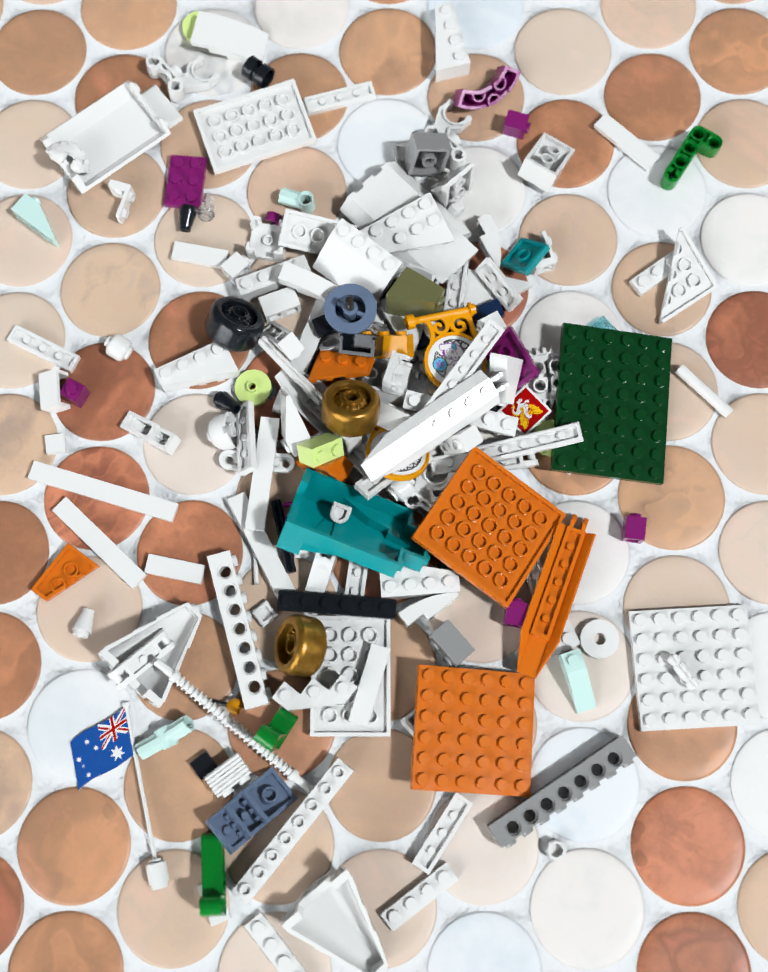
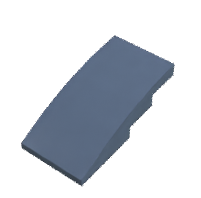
M271 767L205 823L231 855L298 798L276 770Z

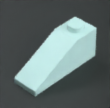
M25 193L11 210L18 219L58 247L57 238L44 210L40 206L42 203L35 196L30 197Z
M580 648L557 656L576 712L580 713L596 708L587 668Z

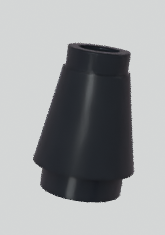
M182 204L181 208H179L181 232L190 233L197 215L196 207L193 205Z
M226 391L217 392L213 398L216 408L232 412L233 414H237L241 409V405Z

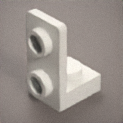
M110 179L108 187L115 197L122 198L116 218L120 224H123L129 216V207L135 200V192L130 184Z
M545 230L541 231L539 240L541 243L548 244L550 250L545 255L546 259L543 257L533 269L534 276L555 270L558 262V256L551 247V237L547 236Z

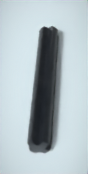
M275 499L271 501V507L279 539L285 518L281 500ZM281 549L286 573L296 572L293 553Z

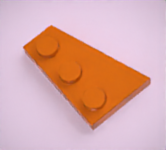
M320 350L308 380L311 383H317V380L322 379L334 381V378L337 377L349 379L369 376L375 360L373 357Z
M68 543L31 590L48 602L100 566Z

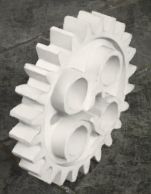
M543 347L542 353L538 349L535 350V355L529 353L536 366L541 369V374L526 385L545 404L548 403L550 408H552L554 402H556L557 388L554 386V383L557 382L558 371L553 370L551 366H558L560 350L553 353V348L551 347L550 351L547 352L545 347ZM544 362H546V363H547V366H548V368H547L548 378H551L550 381H549V387H550L551 393L548 392V379H547V377H545L546 367H545ZM535 385H542L544 390H537Z

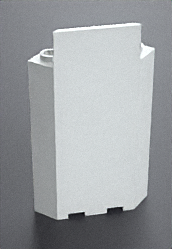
M127 80L40 138L46 148L55 142L66 140L67 142H76L84 150L89 160L90 173H75L70 167L74 159L67 155L66 160L62 164H59L79 192L85 193L171 134L169 129L183 120L182 116L156 84L140 94L141 90L137 83Z
M395 161L386 162L380 167L381 171L375 177L371 175L362 183V188L357 193L353 191L348 195L340 211L362 230L428 192ZM433 197L456 242L439 244V246L423 247L418 250L396 253L394 255L436 273L435 279L443 284L477 253L478 249L467 238L471 232Z

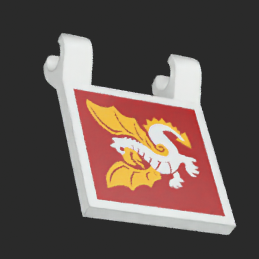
M524 385L516 393L514 404H506V407L502 406L497 412L519 418L517 425L519 433L515 435L517 437L529 434L552 410L527 385Z

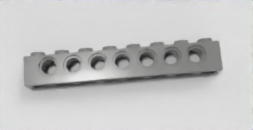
M618 735L531 794L530 797L525 798L487 824V827L501 848L504 846L509 848L517 842L515 840L520 835L525 837L533 832L532 827L536 824L543 825L551 819L549 816L555 811L559 814L567 808V803L572 800L576 802L584 797L583 792L588 789L592 791L601 785L599 781L605 777L608 780L615 776L618 768L621 766L626 768L634 762L632 759L637 755L624 736ZM610 753H614L617 756V761L614 764L608 761ZM594 764L600 766V773L596 776L591 772V767ZM581 775L584 779L581 787H577L574 782L575 777ZM562 786L567 789V796L565 798L558 796V789ZM544 798H548L551 802V806L546 810L541 807V801ZM528 809L534 812V818L531 821H526L524 818V813ZM510 821H515L517 823V830L512 833L508 832L507 824Z

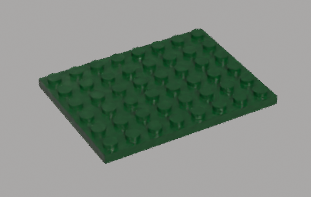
M571 323L562 324L554 427L579 422L583 442L552 449L550 471L654 485L664 484L672 338Z

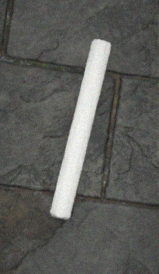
M262 336L258 340L259 345L316 405H320L323 395L266 336Z

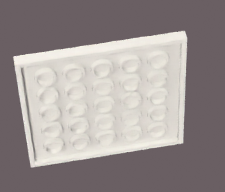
M746 605L627 612L640 731L761 724ZM676 653L680 658V662H683L693 674L692 677L697 679L699 685L695 689L690 690L685 684L686 681H683L673 669L674 666L669 664L667 658L670 655Z

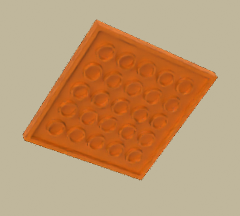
M474 447L460 464L411 536V539L506 609L555 534L558 522H562L566 514L479 448Z
M419 664L417 668L410 789L530 797L535 678L522 673Z

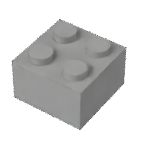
M412 132L403 158L408 175L442 176L452 150L447 133Z
M449 619L429 637V645L436 653L438 651L441 652L443 655L442 660L448 667L453 666L456 668L475 651Z

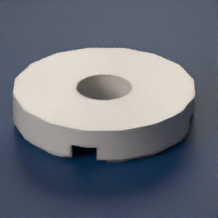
M602 619L592 620L582 628L579 636L581 648L588 656L595 659H604L614 654L620 641L619 633L615 626L609 621ZM596 634L603 635L604 643L602 645L595 643L594 636Z

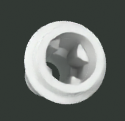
M83 608L72 628L74 630L73 635L88 639L89 635L92 634L94 610Z

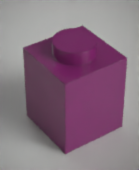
M509 109L502 134L523 140L524 133L528 134L531 125L528 122L529 115Z
M71 378L67 379L60 391V395L66 401L79 408H82L91 393L85 385Z
M638 513L627 515L623 521L621 541L638 544L645 541L647 518L641 517L642 515Z
M514 597L509 607L505 609L503 625L522 628L528 603H524L521 598Z

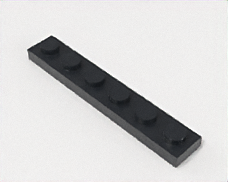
M279 590L277 611L395 620L397 599Z

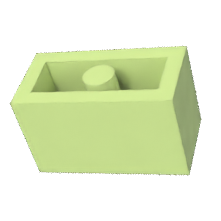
M329 432L297 444L299 462L312 468L344 456L342 437Z

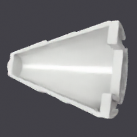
M187 602L156 617L155 621L132 631L131 634L109 644L98 655L103 662L110 664L108 666L110 669H113L152 639L159 631L165 629L168 633L167 637L169 640H173L176 646L165 654L161 660L174 671H179L186 651L192 644L202 615L199 613L201 610L195 604L191 603L190 605ZM162 642L157 643L161 649L163 647ZM153 664L128 684V686L143 699L148 698L151 705L160 708L167 698L172 682L169 681V677ZM125 671L120 673L122 678L127 676Z
M339 866V871L334 869L328 871L310 885L295 901V909H289L282 921L283 928L288 933L309 943L315 949L339 960L340 964L356 972H385L388 967L387 958L376 928L371 924L352 874L349 873L345 866Z

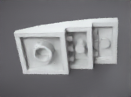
M198 11L190 42L192 46L208 48L210 53L225 55L228 60L245 63L252 55L263 61L269 34L227 17Z

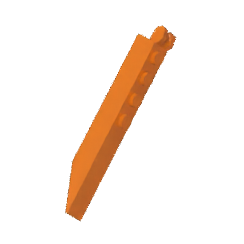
M576 514L572 515L569 526L560 521L558 522L521 628L517 672L535 679L560 642L596 534L585 532L589 521L587 518H584L580 530L573 528L577 521Z

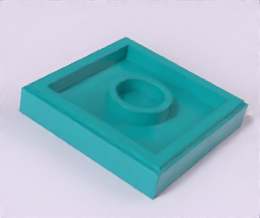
M521 237L500 265L503 269L529 276L550 250L548 244Z

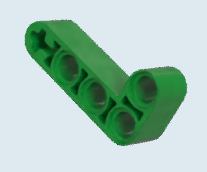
M702 126L693 127L666 168L660 180L661 187L664 190L674 189L697 152L707 158L715 157L723 144L722 138Z
M281 706L270 724H263L253 740L271 752L278 750L295 725L298 716Z
M213 832L202 833V897L199 900L200 916L203 918L226 916L224 846Z

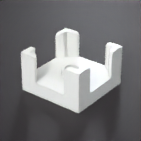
M259 216L251 217L250 242L247 241L245 249L249 259L277 263L284 262L287 247L278 245L283 220H279V225L262 223V219Z

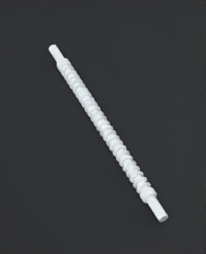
M160 658L157 659L154 665L169 677V681L172 683L176 682L177 687L181 686V690L184 689L186 691L185 694L189 693L190 698L194 697V701H199L198 705L202 704L203 709L207 708L208 713L212 712V716L217 717L216 720L220 719L221 724L225 723L226 728L230 727V731L233 730L234 735L238 734L239 739L243 738V742H248L247 746L251 745L252 750L256 749V753L260 752L261 757H266L265 761L269 760L270 765L274 764V768L278 767L279 772L283 771V776L287 775L289 781H294L307 793L313 790L314 787L299 775L298 770L295 768L291 769L292 766H288L287 761L283 762V758L279 759L278 754L274 755V751L271 752L253 740L255 736L251 735L252 732L248 733L247 728L243 729V725H239L238 721L235 722L234 717L230 718L229 713L225 714V710L220 709L221 706L217 707L216 702L212 703L211 698L207 699V695L204 696L203 691L199 692L198 687L194 688V684H189L190 680L186 681L185 676L181 677V673L178 670L174 671Z

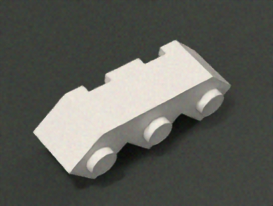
M342 674L330 690L312 678L301 694L284 682L272 699L287 711L343 705L349 701L358 687Z

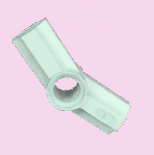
M184 715L173 723L159 728L150 737L138 742L135 747L142 760L161 750L164 751L179 742V739L194 731L195 724L192 718Z

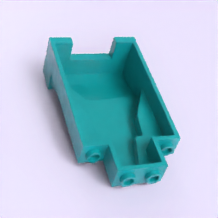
M306 468L276 544V547L297 555L300 550L336 555L394 578L397 571L401 572L403 566L420 572L423 565L427 566L430 559L428 551L411 539V536L418 528V526L414 525V510L377 495L367 500L354 486ZM334 501L353 508L349 519L343 524L335 523L330 517Z

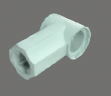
M284 187L280 190L279 204L300 209L301 212L308 214L314 212L316 205L311 192H298Z

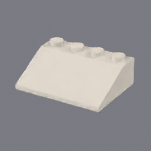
M341 218L312 267L337 286L358 284L365 287L372 293L377 304L405 265Z

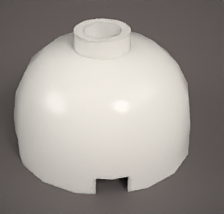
M228 411L214 416L210 420L208 430L206 431L208 440L221 450L237 448L236 418L232 412Z

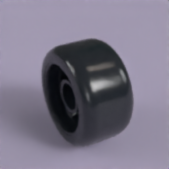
M232 296L217 299L212 304L205 321V330L210 339L220 347L234 352H245L254 348L265 326L264 317L257 307L244 299Z

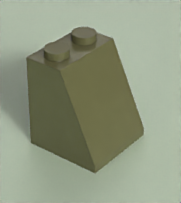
M406 266L386 294L385 313L397 316L413 314L414 317L442 312L444 309L442 305L446 299L444 297L445 288Z

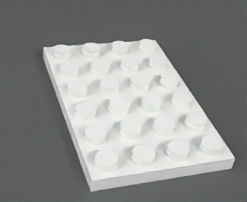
M294 79L193 110L215 175L317 143Z
M312 616L320 620L325 627L327 649L320 669L311 676V680L314 678L330 690L342 674L359 687L371 644L390 649V620L351 616ZM390 654L368 727L348 721L356 697V690L346 704L310 709V737H391Z

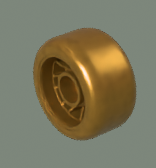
M347 379L337 381L325 390L322 397L321 417L324 425L331 432L343 437H359L371 432L378 423L380 397L377 391L369 384L359 380Z
M290 615L282 621L274 643L275 662L282 673L309 677L320 669L327 649V634L322 622L317 618L304 615Z

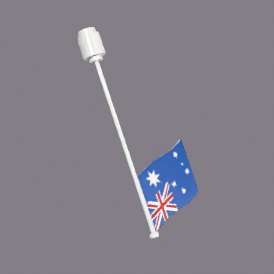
M130 702L122 704V710L108 720L83 731L70 744L79 790L91 780L119 767L134 756L153 860H149L150 865L146 866L149 886H152L153 891L168 887L170 878L167 862L157 858L130 718Z

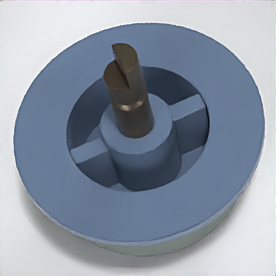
M344 284L336 287L328 294L324 303V315L328 324L336 331L344 334H357L366 330L373 323L377 314V304L374 296L368 289L358 284Z

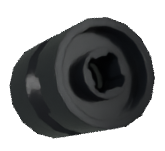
M252 55L245 61L241 74L262 89L268 87L272 82L275 69L266 63L263 64V61Z

